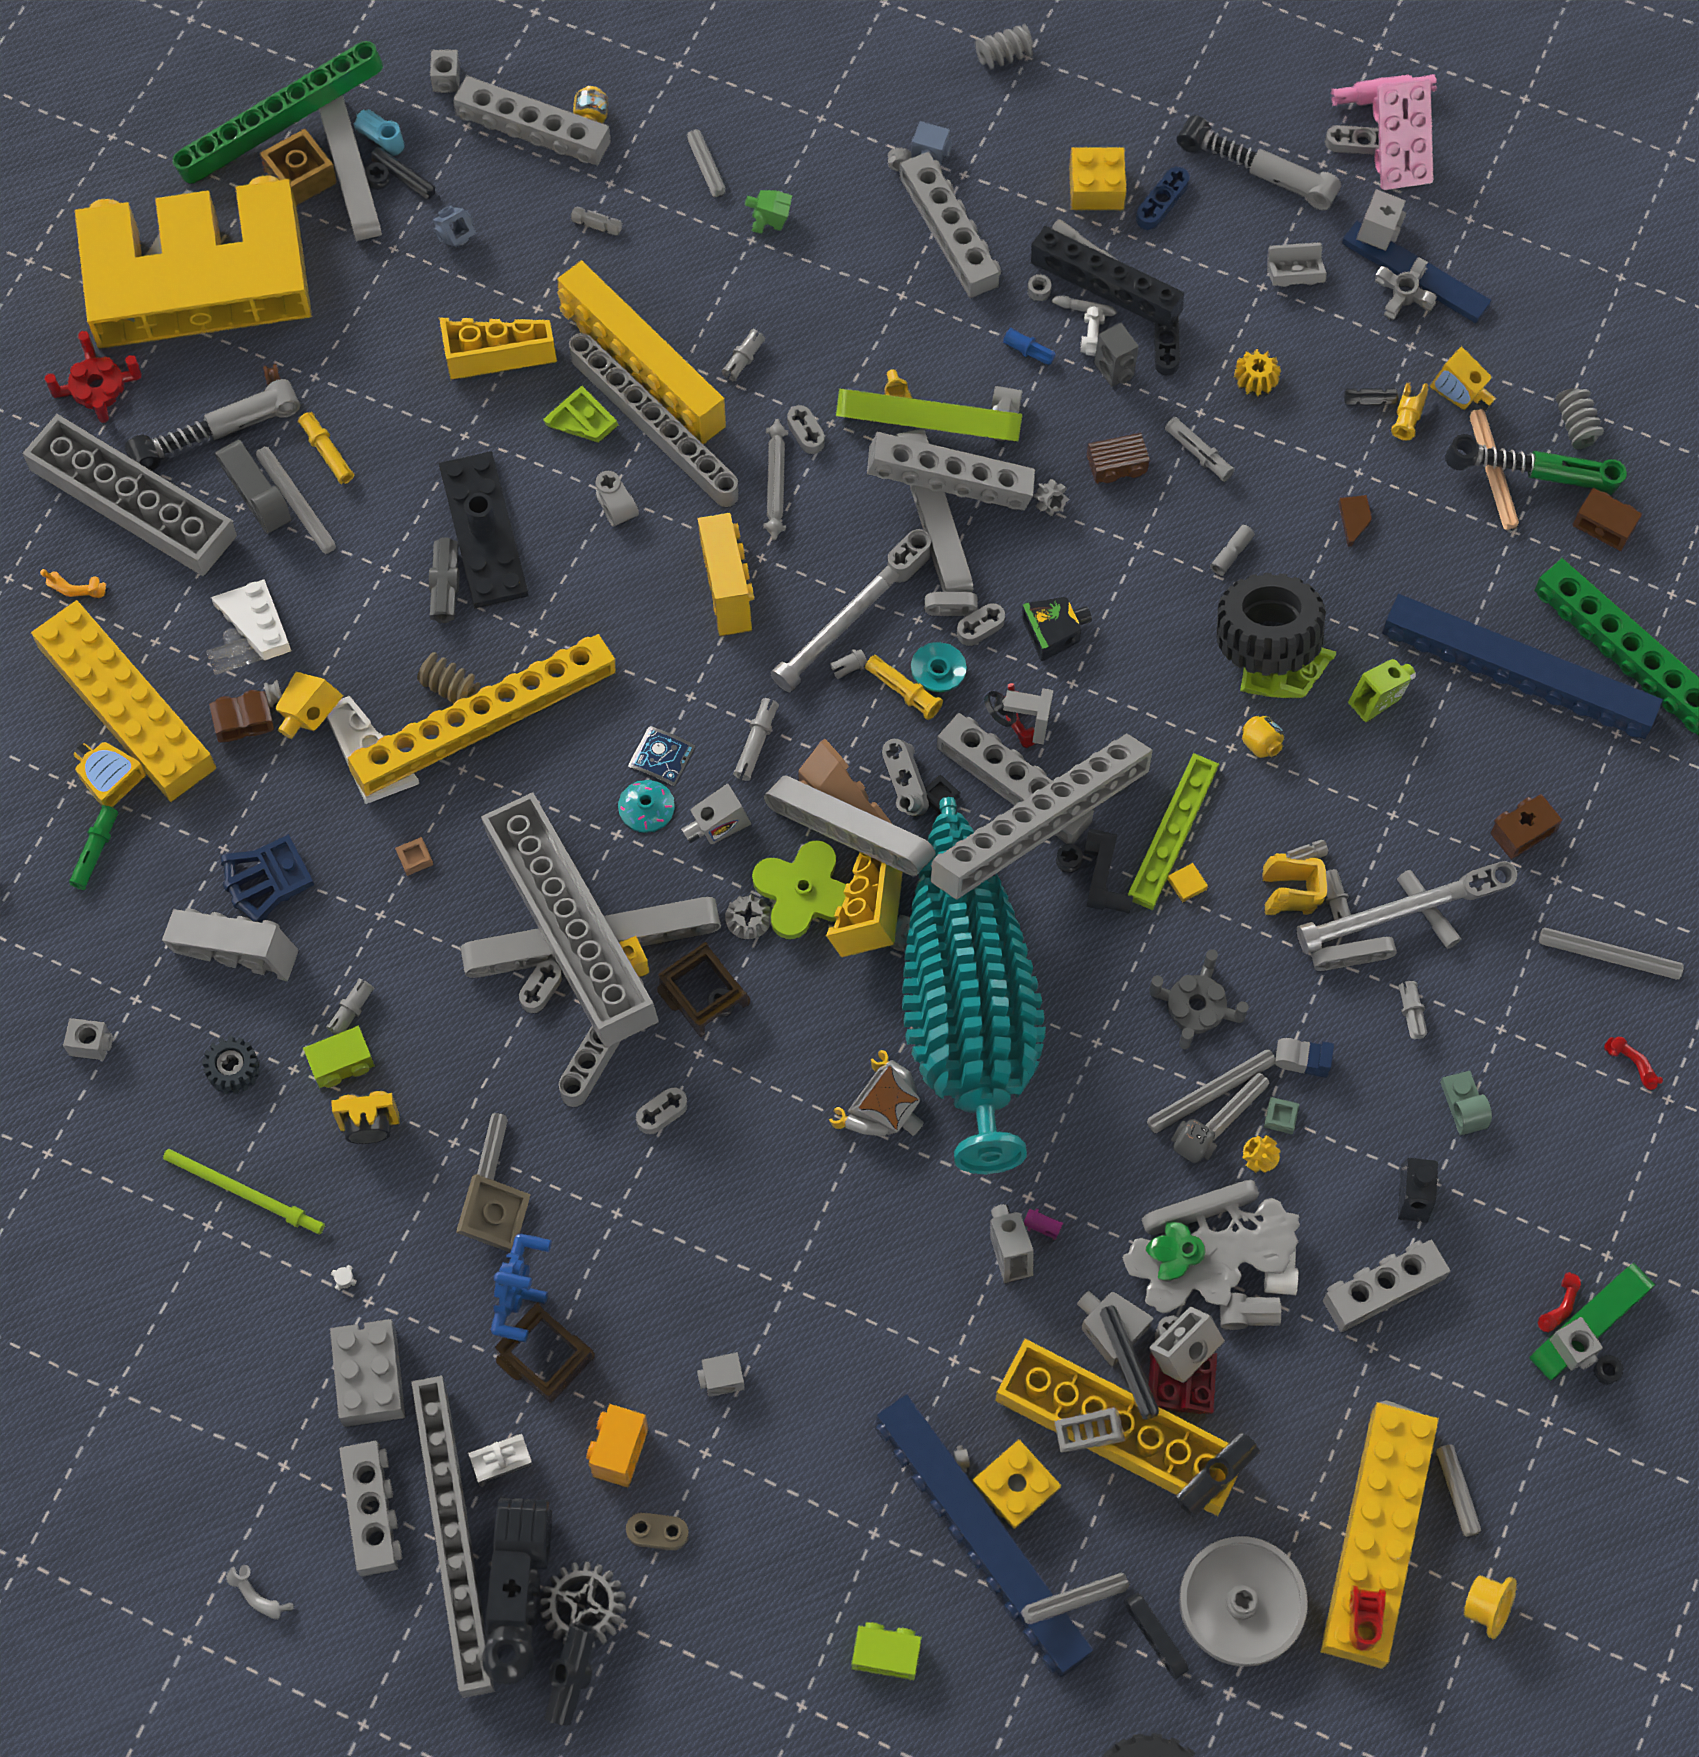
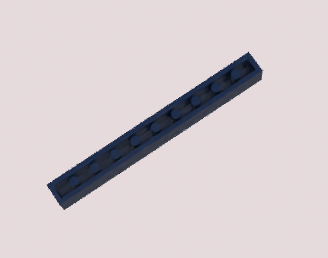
M1401 594L1397 595L1382 631V634L1387 635L1394 641H1402L1414 646L1415 649L1421 652H1429L1439 656L1446 662L1462 665L1473 673H1481L1493 678L1498 683L1509 684L1519 688L1525 694H1534L1544 698L1550 704L1561 705L1571 709L1577 715L1596 719L1602 725L1613 726L1625 731L1632 737L1646 739L1663 701L1661 698Z
M907 1394L877 1414L876 1423L878 1425L875 1427L877 1433L884 1442L889 1440L896 1450L893 1454L903 1468L908 1466L914 1475L911 1479L921 1493L924 1491L928 1493L932 1499L929 1503L935 1514L939 1518L943 1516L951 1525L948 1527V1530L958 1544L960 1542L964 1543L969 1550L966 1555L976 1569L981 1567L988 1577L985 1579L986 1584L995 1595L1000 1593L1006 1602L1004 1608L1013 1621L1018 1619L1024 1626L1023 1635L1033 1648L1037 1645L1044 1656L1041 1659L1046 1668L1052 1674L1057 1672L1061 1678L1092 1655L1093 1649L1066 1612L1033 1624L1025 1622L1022 1616V1609L1026 1605L1054 1595Z

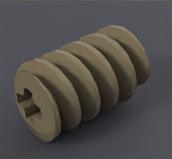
M435 652L431 653L423 662L417 675V679L422 686L429 687L435 693L438 692L443 698L448 697V700L452 703L461 698H469L477 694L480 689V682L474 684V674L471 673L464 678L466 670L463 668L455 673V663H451L446 668L447 659L443 657L436 662L438 654Z

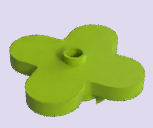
M810 841L800 848L793 863L778 858H766L755 866L752 875L754 888L760 895L776 901L771 912V925L774 932L785 939L801 937L807 932L812 919L817 917L836 922L834 914L837 907L843 905L846 897L843 893L846 884L831 878L836 867V855L829 844L822 841Z

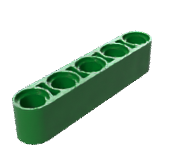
M1633 1262L1560 1329L1582 1317L1598 1339L1656 1284ZM1552 1336L1529 1357L1533 1364L1550 1381L1567 1367V1364L1550 1341ZM1571 1341L1574 1350L1577 1352L1585 1351L1582 1343Z

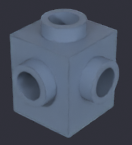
M448 206L438 212L439 216L433 219L436 226L434 228L435 235L440 242L458 247L468 242L469 237L476 234L473 220L465 209Z

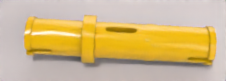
M312 412L304 413L298 419V423L309 436V443L312 447L317 448L340 484L350 482L354 478V472L351 471L330 440V433L327 429L321 427Z

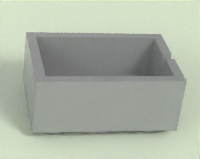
M392 1319L364 1323V1329L360 1330L358 1324L330 1328L338 1416L342 1425L348 1427L405 1418L397 1333Z

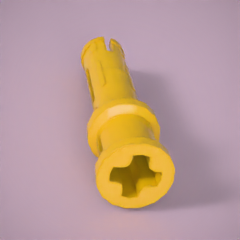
M876 654L867 661L865 669L904 697L905 704L914 706L921 711L925 719L930 720L938 713L943 704L941 698L933 697L924 690L923 685L920 683L914 684Z

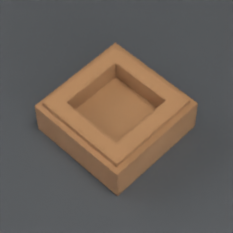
M422 837L395 848L407 876L434 865Z

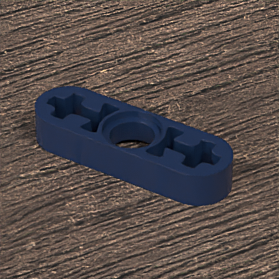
M1182 167L1169 169L1142 202L1136 216V222L1140 228L1145 230L1155 229L1188 188L1190 178L1186 169ZM1178 178H1180V179L1182 180V181H1179V180H1178V181L1175 183L1174 187L1171 188L1173 180H1177ZM1165 194L1170 200L1162 203L1156 199V196ZM1153 207L1155 209L1153 217L1144 218V215L1148 216L1151 213Z

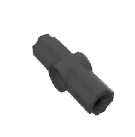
M440 538L434 541L433 567L429 569V590L431 593L430 618L438 623H448L451 620H455L456 593L459 592L460 579L459 569L457 568L458 541H454L451 538Z

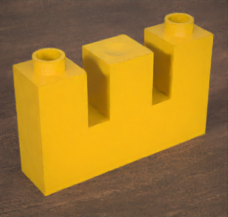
M260 176L251 180L249 185L236 186L243 242L221 245L218 218L209 190L155 198L162 254L142 256L139 230L129 202L119 203L112 199H101L93 202L89 208L75 210L87 322L98 349L312 317L298 213L289 179L279 180L273 176ZM128 318H135V322L128 320Z

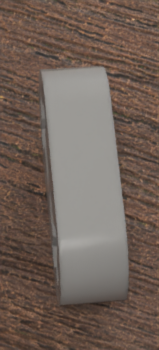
M802 405L792 407L787 416L789 429L804 452L808 454L819 453L825 443L821 427L807 407ZM796 416H799L801 419L804 418V426H802L799 420H795ZM808 433L812 439H817V443L808 441Z
M932 592L925 596V612L932 616H968L978 610L977 595L971 592Z
M987 604L963 618L957 626L958 640L964 645L972 646L999 631L1005 622L1004 609L998 604ZM988 614L993 617L997 615V621L993 619L987 621ZM965 628H968L969 630H973L975 628L974 635H971L970 633L964 634Z
M545 960L540 962L520 990V1004L526 1012L537 1013L541 1011L560 985L562 972L560 966L555 961ZM553 970L554 978L548 977L544 984H542L544 981L543 972L549 973ZM539 989L537 993L539 1001L536 1002L533 1000L529 1004L527 995L533 996Z
M669 1088L643 1105L636 1114L639 1130L645 1134L657 1133L683 1115L687 1109L685 1093L679 1088ZM671 1097L674 1100L680 1098L679 1107L676 1108L671 1105L666 1108L669 1105L668 1099ZM648 1114L650 1117L656 1115L655 1124L651 1125L649 1122L644 1124V1115Z

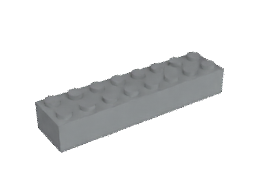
M58 414L54 416L22 453L30 471L201 576L208 572L237 537L230 518Z

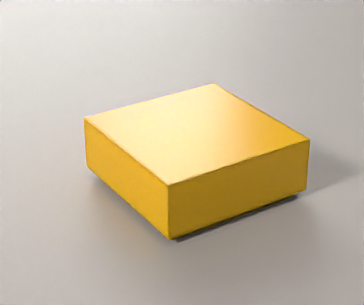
M1193 863L1170 874L1167 879L1182 903L1206 891L1208 888L1207 883Z

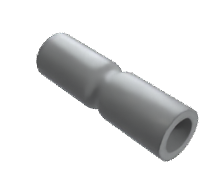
M1241 525L1227 546L1222 549L1211 563L1210 568L1214 573L1223 576L1236 560L1238 554L1244 550L1255 535L1250 527Z

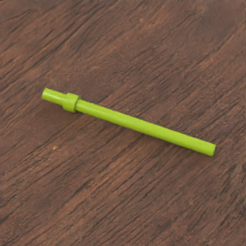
M167 1149L163 1155L164 1160L286 1218V1222L295 1227L302 1226L319 1235L324 1230V1223L305 1215L306 1212L296 1206L291 1208L171 1149Z

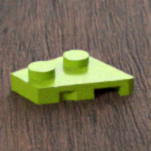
M580 386L543 419L548 427L598 443L619 425L617 420L583 386Z

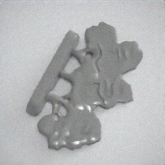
M1246 1180L1152 1211L1142 1218L1141 1221L1145 1231L1151 1235L1165 1232L1166 1224L1170 1222H1179L1187 1225L1198 1221L1199 1229L1192 1235L1197 1236L1204 1243L1206 1249L1205 1256L1199 1264L1189 1266L1184 1276L1169 1281L1160 1280L1158 1272L1161 1262L1155 1260L1146 1252L1145 1248L1150 1242L1147 1239H1135L1130 1246L1129 1253L1124 1254L1122 1258L1129 1275L1151 1280L1146 1289L1145 1302L1149 1306L1155 1307L1161 1313H1168L1183 1306L1193 1289L1200 1291L1206 1302L1227 1306L1232 1295L1230 1290L1232 1287L1237 1286L1242 1276L1238 1269L1241 1263L1247 1262L1262 1272L1284 1273L1290 1262V1255L1295 1251L1298 1244L1295 1231L1300 1226L1298 1221L1299 1215L1286 1212L1281 1202L1273 1198L1265 1199L1258 1205L1255 1213L1241 1211L1239 1207L1255 1201L1259 1196L1255 1182L1253 1180ZM1226 1211L1230 1213L1232 1221L1227 1229L1213 1232L1208 1228L1205 1218ZM1255 1216H1263L1264 1221H1258ZM1243 1218L1244 1222L1250 1219L1257 1225V1229L1251 1231L1243 1227L1239 1219ZM1235 1223L1239 1227L1236 1232L1232 1230ZM1194 1246L1187 1247L1185 1253H1191Z

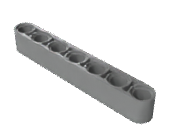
M342 95L320 108L319 112L356 241L381 236L382 232Z
M924 428L896 434L898 437L929 444ZM909 485L923 530L931 537V556L942 591L973 592L971 574L945 492Z
M782 776L764 795L766 804L776 813L908 875L917 876L936 855L933 846L927 840L789 776Z

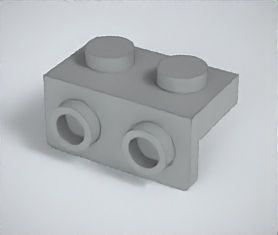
M1321 243L1270 246L1268 249L1267 270L1273 286L1286 287L1291 284L1313 285L1319 282H1326V270L1321 260Z

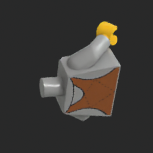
M881 1050L878 1052V1056L883 1061L876 1062L874 1059H871L872 1069L876 1073L849 1108L848 1112L851 1115L847 1116L842 1108L836 1107L834 1112L842 1115V1118L838 1121L829 1119V1121L836 1129L846 1127L849 1130L865 1135L883 1137L887 1134L897 1133L903 1127L913 1136L924 1124L920 1118L912 1113L920 1102V1098L916 1094L917 1089L909 1070L893 1060L889 1061L886 1051Z

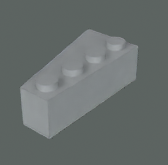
M187 908L185 911L173 909L162 941L173 953L209 962L211 957H214L217 962L232 968H236L237 963L252 969L253 973L264 975L266 970L275 972L277 978L288 981L299 951L275 922L264 920L262 923L253 922L251 919L243 916H238L237 919L227 918L225 915L217 912H212L211 915L191 908Z

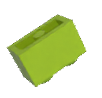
M359 1026L303 1047L319 1088L324 1086L326 1088L334 1087L342 1079L352 1075L355 1077L364 1075L370 1068L375 1067Z
M867 1622L865 1627L858 1625L852 1669L914 1680L921 1637L915 1636V1631L905 1628H897L896 1632L884 1630V1626L877 1623Z

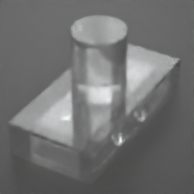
M235 628L223 632L222 636L225 645L206 651L215 675L263 660L250 646L246 638L241 639L239 632Z

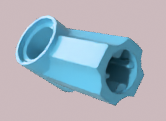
M369 109L362 110L357 115L354 122V127L357 131L380 145L382 149L392 156L398 155L403 151L405 144L399 125L396 122L386 121Z

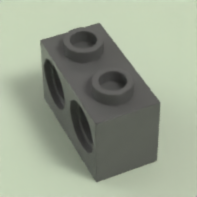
M1122 323L1099 333L1094 364L1111 387L1119 383L1124 384L1128 382L1135 373L1139 346Z

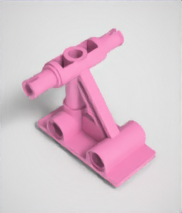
M1434 74L1412 78L1409 75L1357 82L1354 84V87L1331 90V95H1334L1331 97L1333 106L1354 102L1360 106L1373 104L1374 117L1379 124V149L1375 151V165L1377 172L1380 174L1381 188L1383 190L1433 182L1431 91L1434 92L1437 89L1436 85L1433 86V84L1437 83Z

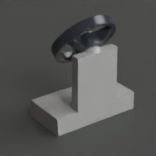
M1042 688L1041 696L1007 690L1006 697L997 691H990L985 696L984 703L989 714L995 721L1005 727H1010L1016 722V713L1037 716L1032 743L1044 744L1053 690ZM990 696L995 697L997 700L994 703V708L991 704ZM997 712H999L1003 716L1007 715L1011 719V721L1003 719L997 714Z

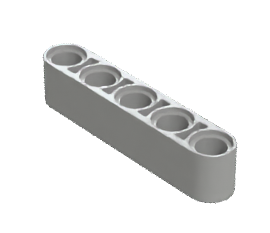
M591 1026L559 1081L561 1099L567 1106L577 1107L585 1102L621 1041L605 1048L603 1044L595 1042L599 1037L593 1026ZM590 1060L595 1063L590 1069L580 1067L585 1061ZM571 1085L580 1087V1090L575 1094L566 1092V1089Z

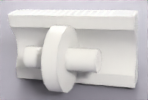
M522 1434L495 1442L492 1445L469 1453L479 1484L532 1465Z

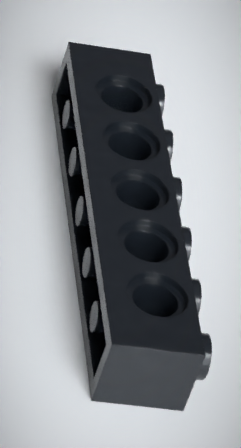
M1044 226L1031 244L1032 264L1153 323L1157 321L1158 325L1167 326L1166 328L1170 329L1177 316H1180L1183 311V291L1054 229Z

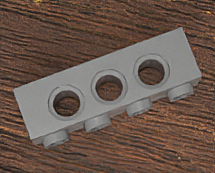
M1432 1239L1425 1243L1419 1240L1409 1245L1405 1249L1406 1253L1398 1257L1395 1254H1391L1379 1262L1380 1266L1370 1270L1369 1267H1366L1355 1273L1353 1280L1345 1284L1341 1280L1327 1288L1328 1293H1326L1323 1303L1341 1333L1446 1279L1451 1270ZM1404 1266H1414L1418 1271V1275H1409L1405 1271ZM1378 1279H1388L1392 1284V1288H1382L1378 1283ZM1354 1291L1361 1292L1365 1296L1366 1301H1355L1351 1293Z
M377 1440L340 1447L357 1572L363 1577L398 1570L397 1560L402 1559V1551L399 1540L394 1541L392 1529L398 1528L395 1510L389 1509L388 1499L393 1498L391 1480H385L384 1468L389 1467L386 1449H381ZM364 1472H375V1478L372 1482L368 1484L360 1482V1477ZM376 1501L380 1503L376 1513H364V1508L369 1502ZM373 1533H384V1539L380 1544H369V1537Z

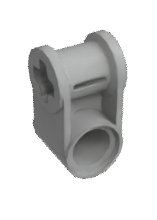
M603 471L596 477V497L610 524L614 527L638 516L639 512L636 503L627 492L619 476L612 471Z

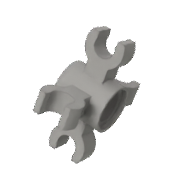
M1418 257L1410 272H1403L1398 276L1386 267H1380L1376 273L1377 278L1375 282L1394 290L1393 298L1385 307L1386 312L1384 316L1394 320L1402 305H1410L1413 302L1418 303L1422 308L1431 312L1436 304L1437 296L1432 292L1419 288V279L1427 270V261ZM1409 286L1412 290L1404 292L1400 287Z

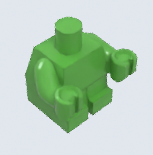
M760 190L757 198L747 195L745 206L754 208L752 217L756 219L753 223L752 231L761 234L765 224L781 231L788 217L792 195L771 190Z

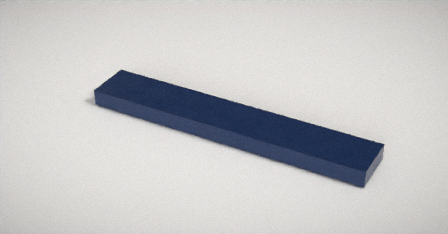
M1358 220L1342 240L1343 245L1380 267H1386L1397 276L1403 272H1410L1418 258L1417 255L1392 241L1389 242L1385 251L1357 240L1356 238L1362 225ZM1428 263L1426 265L1427 270L1419 279V288L1432 292L1437 296V301L1472 322L1477 323L1489 308L1492 300Z

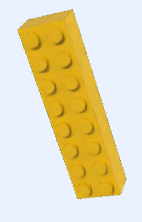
M582 260L557 278V294L560 298L559 308L562 314L567 319L571 318L577 324L581 333L587 334L594 339L702 444L726 427L724 398Z
M77 600L31 632L41 652L131 757L141 763L145 773L170 802L217 769L209 751Z
M1024 1339L996 1394V1402L1056 1432L1054 1421L1115 1407L1120 1414L1125 1441L1086 1449L1175 1495L1229 1444L1159 1407L1158 1416L1144 1420L1132 1393L1027 1339ZM1110 1419L1104 1420L1107 1435L1112 1434ZM1097 1421L1092 1422L1094 1436L1099 1437ZM1079 1424L1082 1440H1086L1085 1425ZM1067 1426L1068 1438L1075 1442L1072 1426ZM1214 1468L1209 1471L1210 1476L1216 1481H1223L1226 1478L1221 1469ZM1237 1476L1229 1483L1226 1489L1221 1491L1203 1509L1218 1516Z
M1379 1402L1373 1408L1320 1652L1381 1669L1388 1663L1439 1418ZM1352 1585L1358 1586L1361 1590L1378 1592L1379 1589H1385L1386 1591L1382 1637L1375 1647L1369 1651L1357 1650L1349 1640V1600ZM1358 1628L1361 1638L1365 1640L1373 1639V1633L1369 1628Z

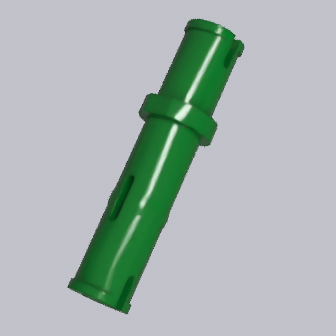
M106 805L101 807L94 826L90 827L87 832L89 835L88 840L69 880L71 886L80 890L86 889L105 843H108L111 839L110 831L119 814L116 809Z

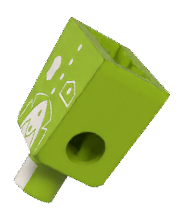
M1391 659L1363 673L1348 703L1365 723L1402 698L1410 681L1416 677L1414 668L1410 664L1401 666L1395 659Z

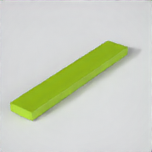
M1193 753L1129 890L1128 895L1133 896L1132 902L1151 910L1154 909L1215 777L1219 763Z

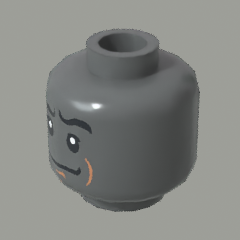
M1191 1119L1187 1123L1182 1121L1171 1139L1174 1142V1151L1192 1163H1198L1202 1158L1209 1160L1217 1147V1144L1213 1143L1215 1138L1214 1131L1195 1119Z

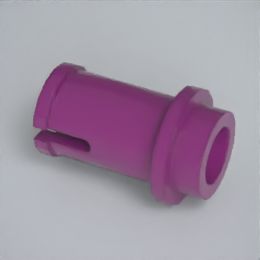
M1029 1208L1024 1220V1225L1028 1227L1027 1231L1033 1229L1056 1240L1063 1222L1039 1213L1037 1208L1035 1211Z

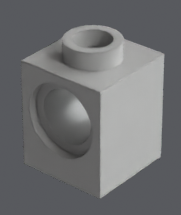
M431 50L430 77L433 92H458L460 80L458 50Z
M69 1018L63 1047L69 1056L104 1060L106 1051L111 1049L113 1036L104 1022ZM88 1036H96L93 1042L84 1044V1040Z
M1582 1317L1558 1330L1550 1339L1571 1371L1579 1366L1584 1370L1598 1361L1596 1356L1603 1348ZM1571 1341L1582 1343L1585 1352L1574 1350Z
M738 1352L701 1360L703 1370L697 1371L700 1388H707L708 1397L745 1390Z

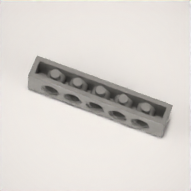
M466 76L453 99L456 115L463 120L474 121L488 129L502 131L511 137L530 141L536 146L547 147L558 154L575 157L584 163L598 166L611 142L609 126L469 76Z
M928 151L901 162L900 179L969 298L997 288L999 275H1001L1000 266L996 260H992L990 257L989 248L985 240H980L977 235L974 221L967 218L964 204L960 199H956L951 182L943 177L942 168L938 160H933Z
M881 432L876 433L869 447L867 474L881 479L895 480L907 485L925 487L933 491H942L959 497H968L985 503L998 504L1023 511L1033 497L1035 473L1033 468Z
M958 713L937 737L938 750L1014 806L1033 795V792L1044 788L1052 782L1040 767L1027 763L1018 751L1008 749L996 735L986 733L971 717H964ZM968 742H974L978 746L971 748L966 746L965 744ZM991 758H996L1000 761V763L992 764L988 762V760ZM1016 774L1020 775L1023 779L1013 780L1010 776ZM1089 811L1056 833L1055 836L1066 844H1074L1092 823L1094 811Z

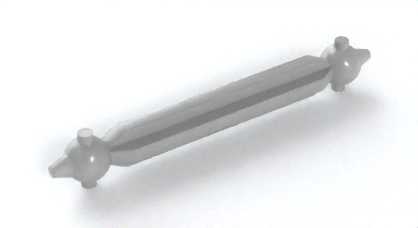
M776 419L770 428H766V433H769L771 436L768 452L767 516L770 521L764 523L763 529H767L768 533L771 534L772 540H776L778 534L786 530V525H782L780 520L783 517L785 443L782 438L784 435L788 436V430H785L779 419Z

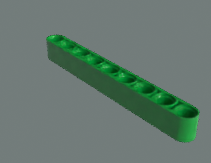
M369 41L358 43L176 152L173 156V164L181 178L187 183L198 182L377 75L383 68V62L375 45Z

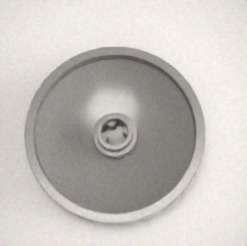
M1229 1537L1216 1541L1204 1548L1188 1566L1180 1587L1179 1605L1181 1617L1191 1638L1211 1657L1235 1666L1261 1665L1282 1655L1299 1636L1307 1614L1306 1587L1293 1561L1276 1546L1253 1537Z

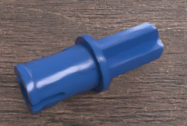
M1010 328L1004 336L1003 343L1020 351L1024 357L1029 355L1046 365H1050L1055 358L1056 353L1037 343L1035 337L1029 338L1013 328Z

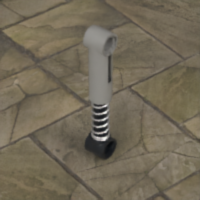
M1189 116L1176 138L1178 145L1185 151L1196 153L1202 149L1205 151L1210 149L1213 154L1219 153L1221 158L1228 157L1230 162L1235 160L1238 165L1244 164L1246 169L1250 168L1249 173L1306 197L1313 207L1320 210L1329 209L1341 188L1340 180L1331 173L1321 172L1317 174L1265 150L1259 149L1255 153L1251 151V148L1249 150L1244 148L1243 144L1240 146L1235 144V140L1230 142L1226 140L1227 137L1223 139L1218 136V133L1215 135L1214 131H1211L1209 122L1201 116Z
M276 380L270 383L265 391L205 414L203 422L195 421L193 426L186 425V428L183 430L177 428V432L173 434L168 432V436L163 437L160 435L159 438L154 439L147 435L135 436L126 442L125 450L129 458L153 471L159 466L160 458L164 457L166 453L170 452L173 454L174 450H182L186 445L191 447L192 443L196 441L200 443L201 439L204 438L209 440L211 435L214 440L274 416L280 418L291 416L299 410L300 402L289 380Z

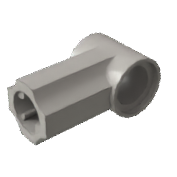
M995 386L991 410L1019 413L1022 390ZM994 438V440L1005 441L1003 439Z
M1231 1293L1228 1305H1220V1322L1223 1329L1239 1330L1247 1328L1248 1325L1279 1326L1281 1323L1280 1298L1247 1297V1295L1242 1293Z

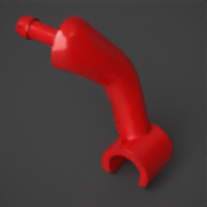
M1013 683L1008 684L1009 691H1015ZM1016 713L1017 720L1011 727L1017 733L1022 746L1028 748L1036 744L1032 743L1034 728L1026 729L1020 722L1018 713ZM1006 715V720L1011 721V719Z
M1610 1037L1605 1043L1604 1050L1607 1053L1617 1057L1622 1052L1636 1064L1645 1088L1652 1090L1663 1082V1078L1657 1077L1648 1059L1629 1046L1625 1038Z
M1570 1272L1565 1273L1561 1287L1567 1289L1563 1302L1555 1310L1539 1317L1538 1326L1542 1331L1550 1332L1554 1330L1572 1313L1576 1294L1581 1286V1280L1578 1275Z

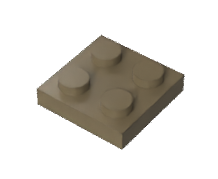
M478 1174L472 1176L456 1233L511 1253L514 1238L517 1234H520L531 1194Z

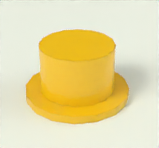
M1480 1575L1475 1579L1469 1591L1464 1608V1616L1486 1625L1487 1635L1492 1639L1500 1634L1510 1614L1516 1593V1579L1509 1577L1501 1584Z

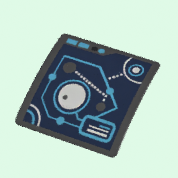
M650 726L628 766L674 786L695 745L671 733Z

